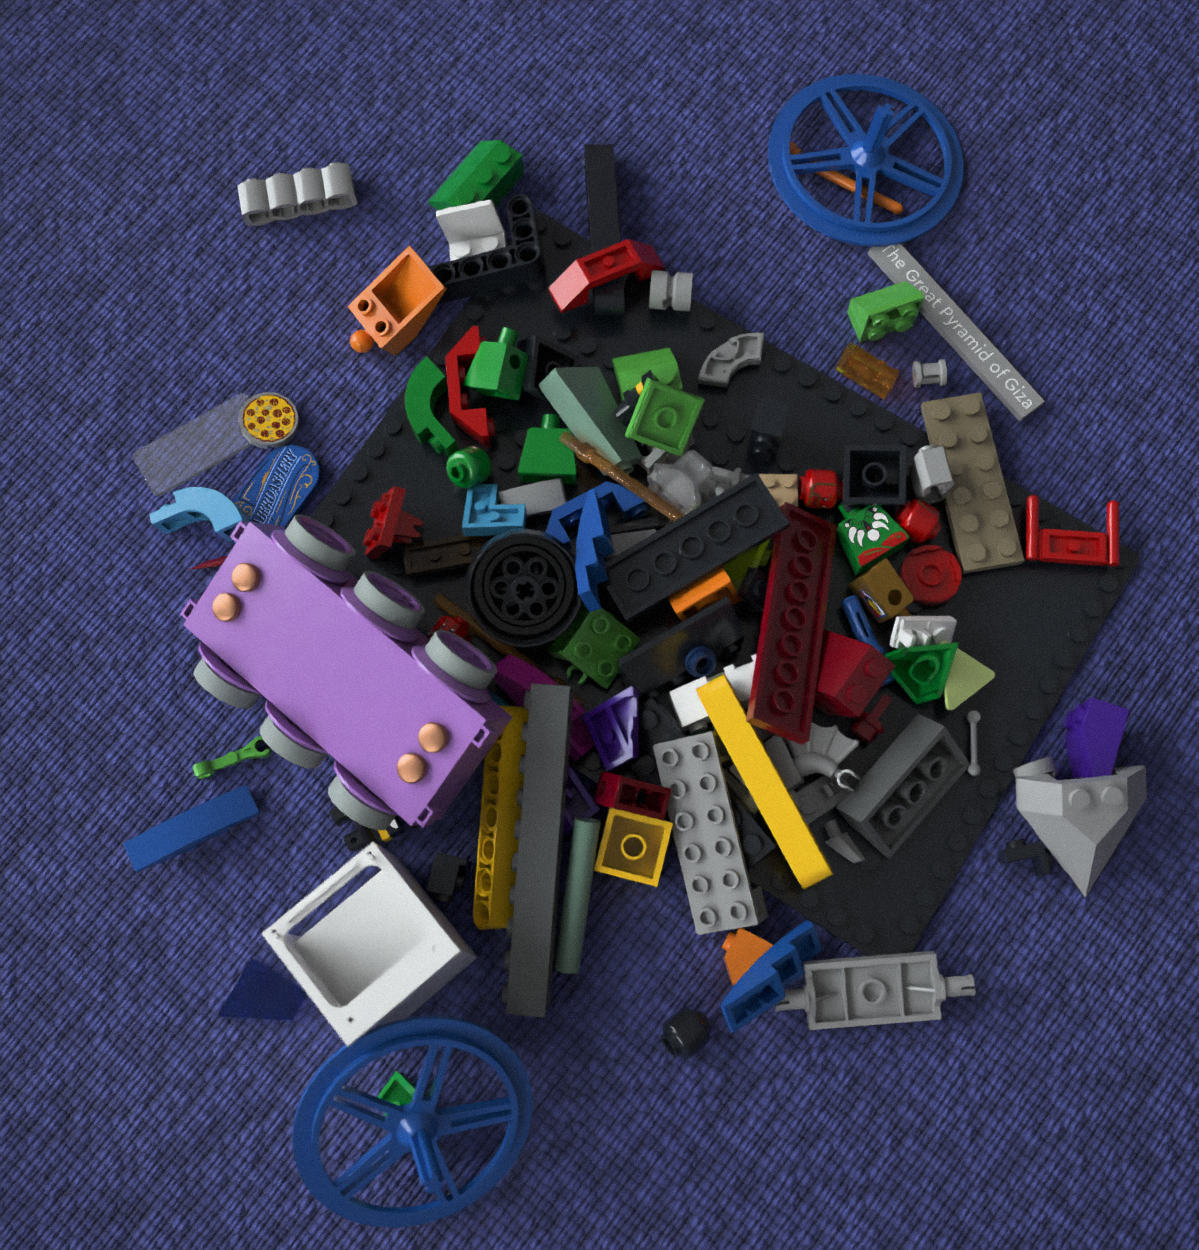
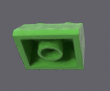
M670 347L612 359L621 402L625 400L623 393L627 390H632L642 381L641 377L649 370L653 372L661 383L683 390L677 361Z

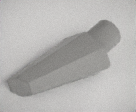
M836 820L823 824L830 838L825 841L827 845L852 863L866 860L848 833H841Z

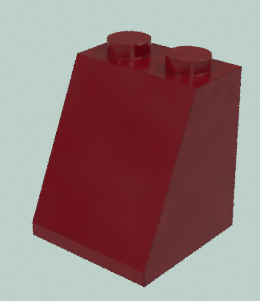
M824 629L814 705L827 716L859 717L895 665L872 645Z

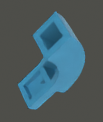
M189 487L173 492L176 503L163 505L159 510L149 514L152 525L165 534H169L197 521H211L215 533L228 542L233 541L230 536L240 521L252 522L249 516L228 497L216 490L204 487Z

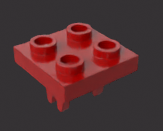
M394 486L387 493H383L379 501L376 500L371 511V517L375 518L372 529H367L363 540V546L367 547L365 556L377 559L391 548L392 543L407 545L412 543L411 538L417 539L420 536V533L415 531L413 526L421 527L423 521L401 509L406 489Z

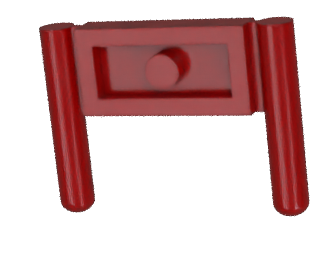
M1037 495L1028 496L1026 560L1119 566V502L1111 500L1107 503V534L1045 528L1039 530V497Z

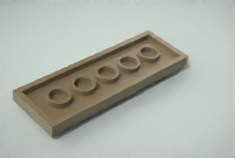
M981 392L922 402L921 411L929 444L945 448L954 480L953 487L947 491L948 495L943 501L958 562L962 568V574L1022 564L1024 557Z

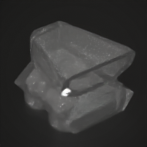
M689 450L672 464L655 463L654 470L647 476L650 485L646 489L652 499L677 520L701 504L703 505L716 497L715 489L718 486L711 464L695 450Z

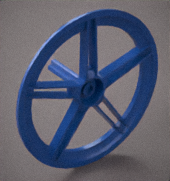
M867 74L837 75L819 80L803 88L779 112L773 124L768 143L770 173L776 189L786 205L803 222L816 231L832 239L853 245L868 247L891 246L911 241L926 234L937 226L949 213L962 185L963 155L958 138L946 117L931 101L919 92L884 77ZM853 90L872 91L896 98L907 104V106L892 119L894 111L890 110L891 105L888 103L884 107L879 105L866 134L837 93ZM819 101L848 147L790 155V136L794 125L805 110ZM912 110L917 111L892 137L888 139L885 136ZM839 114L842 116V118L844 119V121L847 123V125H848L849 128L851 129V131H852L851 133L849 132V130L847 129L846 125L844 124V122H843L842 119L840 118ZM921 116L931 126L940 142L944 157L943 179L888 152V149ZM830 159H840L836 161L816 162ZM852 170L856 174L853 220L840 216L818 203L804 189L796 174ZM877 174L933 196V199L925 207L908 217L891 222L870 223ZM862 180L869 181L864 222L859 221Z
M418 1016L383 1024L367 1032L353 1045H344L320 1067L309 1082L298 1104L293 1123L292 1143L298 1172L305 1186L322 1205L335 1214L360 1224L398 1228L425 1224L447 1217L484 1196L504 1177L519 1156L530 1130L533 1112L532 1089L528 1075L515 1051L501 1037L476 1023L448 1016ZM429 1045L412 1100L404 1106L396 1105L344 1085L359 1070L380 1057L405 1048ZM439 1045H442L429 1097L423 1096ZM452 1047L470 1052L486 1061L503 1080L509 1097L436 1109ZM335 1095H340L347 1099L387 1113V1116L384 1117L382 1115H379L375 1112H372L366 1108H363L359 1105H356ZM328 1106L389 1131L382 1140L335 1181L327 1173L319 1152L320 1129ZM509 1121L504 1140L491 1162L471 1182L457 1190L437 1144L440 1136ZM411 1152L415 1159L422 1187L426 1188L427 1193H434L435 1191L439 1200L411 1207H384L366 1203L353 1196L404 1154ZM441 1171L451 1191V1194L446 1197L441 1190L444 1185Z

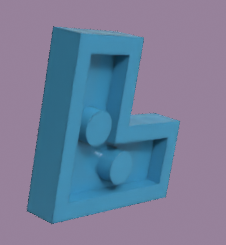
M498 484L476 485L467 490L462 523L464 537L498 535L508 530L525 528L526 505H498L500 492Z

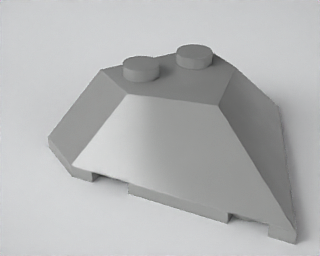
M1144 765L1113 768L1111 776L1058 781L1048 774L1016 777V803L1018 811L1028 821L1047 849L1074 881L1080 892L1086 897L1147 798L1146 766Z

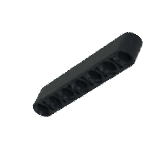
M584 144L590 254L620 242L613 144ZM623 276L592 288L594 316L624 315Z

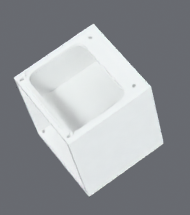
M374 842L369 844L261 933L347 1046L353 1045L363 1035L376 1027L396 1020L406 1019L478 958L401 860ZM377 866L382 869L302 937L287 934L291 928L364 868Z

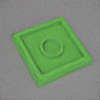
M647 377L625 436L682 457L705 399Z

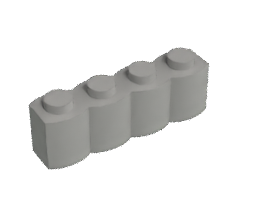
M334 162L322 169L304 168L295 174L277 173L266 180L251 178L237 185L241 212L247 226L264 225L274 220H290L301 215L320 214L330 209H346L358 204L353 175L347 163Z

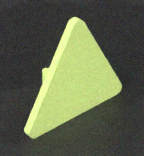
M948 641L940 642V644L949 643ZM958 648L944 687L947 710H954L995 677L994 671Z

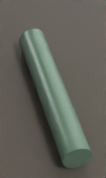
M575 817L554 962V969L556 971L567 974H576L580 971L601 823L600 820L594 818Z

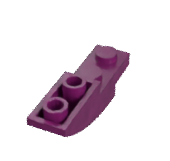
M510 654L495 664L497 673L493 679L517 707H525L526 690H531V683L559 685L536 667ZM574 699L569 755L576 762L595 744L586 724L579 717L585 710Z

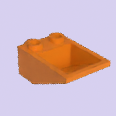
M410 245L347 306L365 328V330L355 331L350 338L351 347L358 353H366L371 350L374 339L381 349L397 356L418 335L446 291L445 286Z

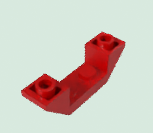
M627 239L575 260L549 287L548 291L562 314L588 303L589 289L634 272L640 282L650 278L652 270L665 271V266L651 245Z
M472 326L445 356L449 408L455 425L484 447H491L490 436H495L494 418H488L486 408L469 409L468 394L462 392V384L466 377L465 367L471 366L480 344L483 341H487L486 336H480L479 327Z

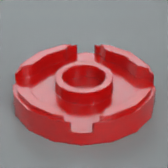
M923 545L913 549L903 560L899 570V577L913 595L914 602L925 606H938L949 601L958 591L962 581V568L957 558L951 552L948 553L946 550H943V547Z

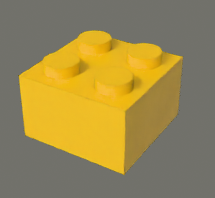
M610 808L594 871L657 887L673 823Z

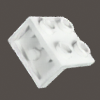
M492 200L477 201L467 205L436 211V218L449 243L450 261L508 246L506 232Z

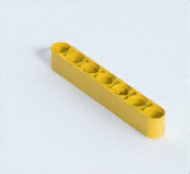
M722 674L697 688L696 693L801 887L806 889L833 875L826 857L754 725L746 722L747 713L726 675Z
M500 706L512 716V719L485 755L473 905V920L476 927L480 930L507 928L508 920L513 918L514 905H510L509 895L511 885H516L517 872H512V859L514 852H518L519 839H515L514 830L516 820H521L522 807L517 806V793L519 787H523L524 774H520L519 765L521 755H526L527 742L522 741L523 723L528 722L529 711L525 707Z

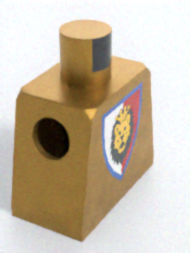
M887 559L874 565L848 585L852 593L858 595L860 602L879 623L889 619L895 623L896 616H912L906 606L914 601V597Z

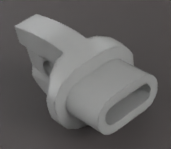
M710 466L708 471L709 484L715 488L720 486L724 490H728L751 476L741 473V468L739 467L733 472Z

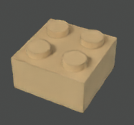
M759 474L779 507L785 502L798 507L797 474Z

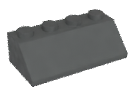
M917 714L853 787L854 791H850L836 808L851 827L890 859L964 773L970 763L945 726Z

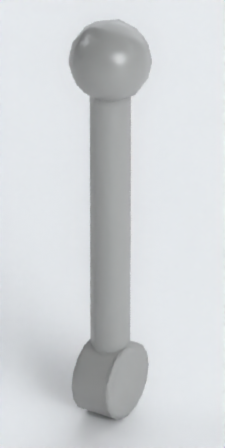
M975 710L970 711L966 717L971 729V764L968 767V772L973 776H977L981 771L980 766L977 764V722L981 716Z

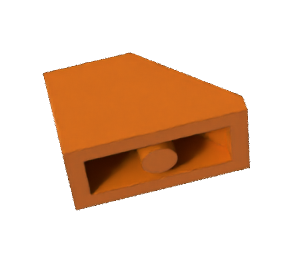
M738 928L736 933L729 931L721 947L726 950L723 959L732 988L757 959L773 946V944L743 928Z

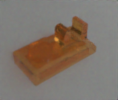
M852 342L844 350L835 368L838 372L884 400L899 376L898 369L891 368L885 364V361L878 360L875 356Z

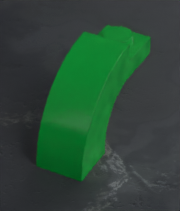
M426 356L417 365L409 378L405 392V409L413 432L421 445L429 441L437 453L444 452L449 458L451 454L458 451L456 441L434 417L435 405L438 399L448 390V384L444 374Z

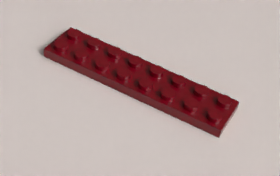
M785 502L780 506V509L790 523V527L775 535L746 722L803 745L810 739L837 526Z

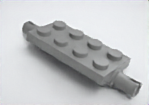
M934 951L803 961L805 985L802 986V989L784 990L786 998L775 1004L774 1007L775 1012L805 1009L809 1030L941 1020L940 1006L942 1001H945L946 997L975 996V988L971 987L975 986L972 974L943 977L942 974H939L937 956Z

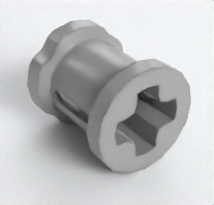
M939 359L937 363L924 364L914 361L912 366L914 387L920 388L923 384L935 383L945 386L947 382L945 360Z

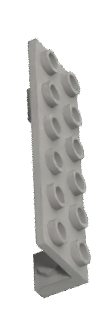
M717 730L655 744L653 750L661 784L663 787L672 789L667 810L670 822L673 823L672 831L696 933L701 935L758 925L768 917L761 885L753 887L750 885L722 767V762L731 760Z

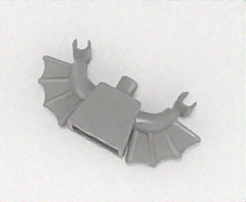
M812 722L810 739L803 745L788 739L785 740L784 737L775 735L763 743L799 809L804 804L794 790L805 782L803 778L817 772L829 778L835 777L837 778L838 785L847 791H854L845 784L847 777L854 776L860 780V777L852 770H840L838 768L839 764L859 745V740L845 737L838 730L837 725L825 728ZM735 764L730 766L729 769L736 777L728 770L723 769L727 783L755 815L759 808Z

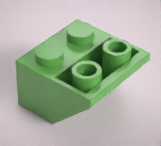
M904 281L852 298L847 314L859 342L868 339L876 341L884 337L886 333L895 330L903 332L911 328L925 297L920 290Z

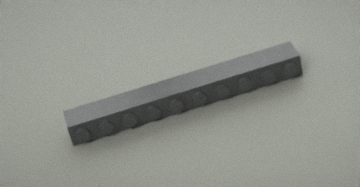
M531 683V690H526L524 706L525 709H529L528 722L523 723L522 741L527 742L526 755H521L519 765L520 774H524L523 787H519L517 793V806L522 807L521 820H516L514 830L515 839H519L518 852H514L512 859V872H517L516 885H511L509 903L514 905L513 918H509L507 924V937L512 938L511 950L506 951L504 969L509 970L508 983H504L502 990V1003H507L506 1014L545 1018L550 1011L575 686Z

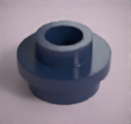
M705 646L694 648L685 659L686 670L695 677L709 676L716 668L714 652Z

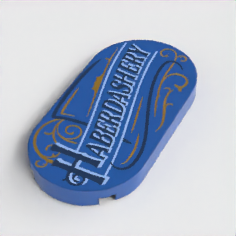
M295 445L279 447L264 459L233 502L249 516L252 522L283 526L287 529L294 516L301 512L320 484V469L317 460L311 452L303 447Z

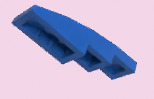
M595 489L588 491L580 517L576 540L575 571L578 595L589 612L601 609L597 584L608 580L604 556L615 553L606 509Z
M244 785L189 809L128 840L123 845L135 872L138 873L197 848V844L227 832L228 828L258 816L259 811L247 785Z
M808 920L782 937L757 959L720 1004L728 1028L732 1033H735L786 998L784 987L804 974L803 961L809 960L822 951L815 926Z

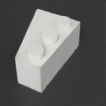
M756 654L751 656L753 662L735 668L734 664H731L724 668L725 672L709 678L704 676L669 692L668 699L677 722L684 731L689 730L690 734H694L708 728L707 723L712 721L702 705L696 689L722 674H725L744 709H748Z

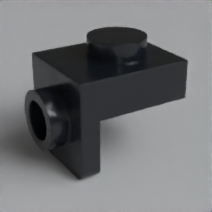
M749 567L736 595L747 602L746 609L750 612L763 613L769 576L754 567Z
M1025 839L1006 842V849L997 851L1000 864L1031 858L1036 877L1050 874L1049 868L1052 867V858L1047 848L1044 849L1043 842L1026 845Z

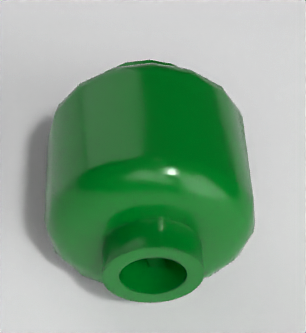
M468 446L450 455L446 466L447 474L451 482L457 487L470 489L488 479L491 474V462L488 455L481 448Z

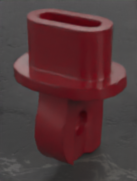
M884 694L870 714L862 712L859 717H855L856 720L849 730L870 744L877 734L881 735L884 732L883 726L878 719L892 699Z

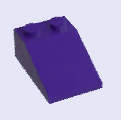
M1091 697L1084 703L1078 704L1073 711L1070 710L1064 721V728L1067 729L1065 743L1073 779L1111 776L1127 721L1128 709Z

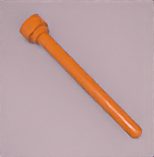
M790 141V155L802 154L798 144ZM838 171L815 172V174L855 193V180ZM862 184L861 197L867 200L868 187ZM874 190V204L896 215L903 212L904 208L901 203Z

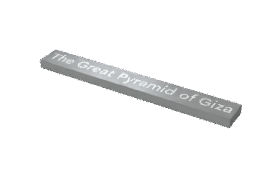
M902 244L871 247L869 249L868 255L894 284L906 281L923 293L925 298L919 310L921 314L1019 422L1043 405L1045 401Z

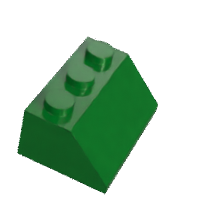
M501 140L480 141L428 201L429 205L439 211L477 201L492 200L496 208L525 174L522 155Z

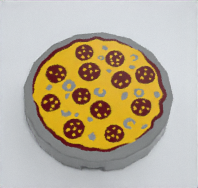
M272 392L256 394L245 401L240 409L239 425L242 434L249 443L259 448L282 447L290 442L298 431L299 416L296 407L287 397Z

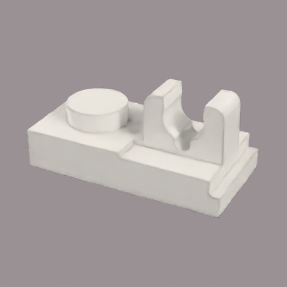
M896 616L889 645L896 649H901L904 647L936 645L942 641L951 643L957 621L951 616Z

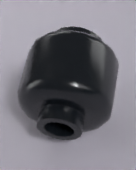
M682 1008L663 1023V1034L660 1038L672 1056L691 1058L709 1043L710 1035L708 1028H710V1023L701 1011L695 1013L689 1008Z

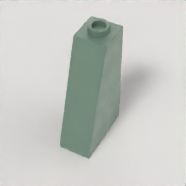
M599 367L554 368L539 384L540 390L604 476L617 474L618 477H622L631 473L634 470L633 466L643 457L635 441L625 436L628 426L623 425L615 415L614 410L618 406Z

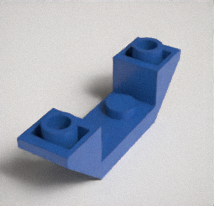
M605 482L593 488L605 509L610 506L611 502L614 503L624 522L630 518L636 520L648 513V509L651 508V497L647 492L610 482ZM588 491L553 509L546 529V533L558 538L570 550L571 542L564 527L571 528L580 523Z

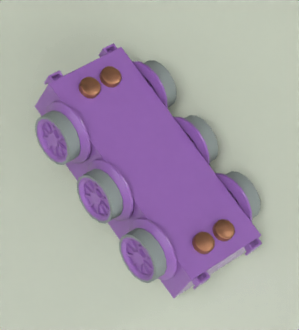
M301 514L294 516L287 529L283 526L240 521L230 536L236 544L200 599H189L180 613L186 619L183 625L201 640L198 650L202 659L193 673L197 682L214 697L241 709L253 708L261 695L267 698L265 710L268 713V717L260 727V735L272 750L286 760L305 768L315 769L322 764L328 754L336 759L334 761V771L337 776L328 787V795L340 811L352 820L374 830H385L396 816L402 817L411 826H431L435 820L441 819L512 719L511 715L491 700L490 693L486 688L497 673L496 666L474 645L449 631L437 630L432 638L428 639L415 628L425 613V608L420 601L402 586L381 574L366 571L357 580L346 570L355 556L354 548L342 536L323 523Z

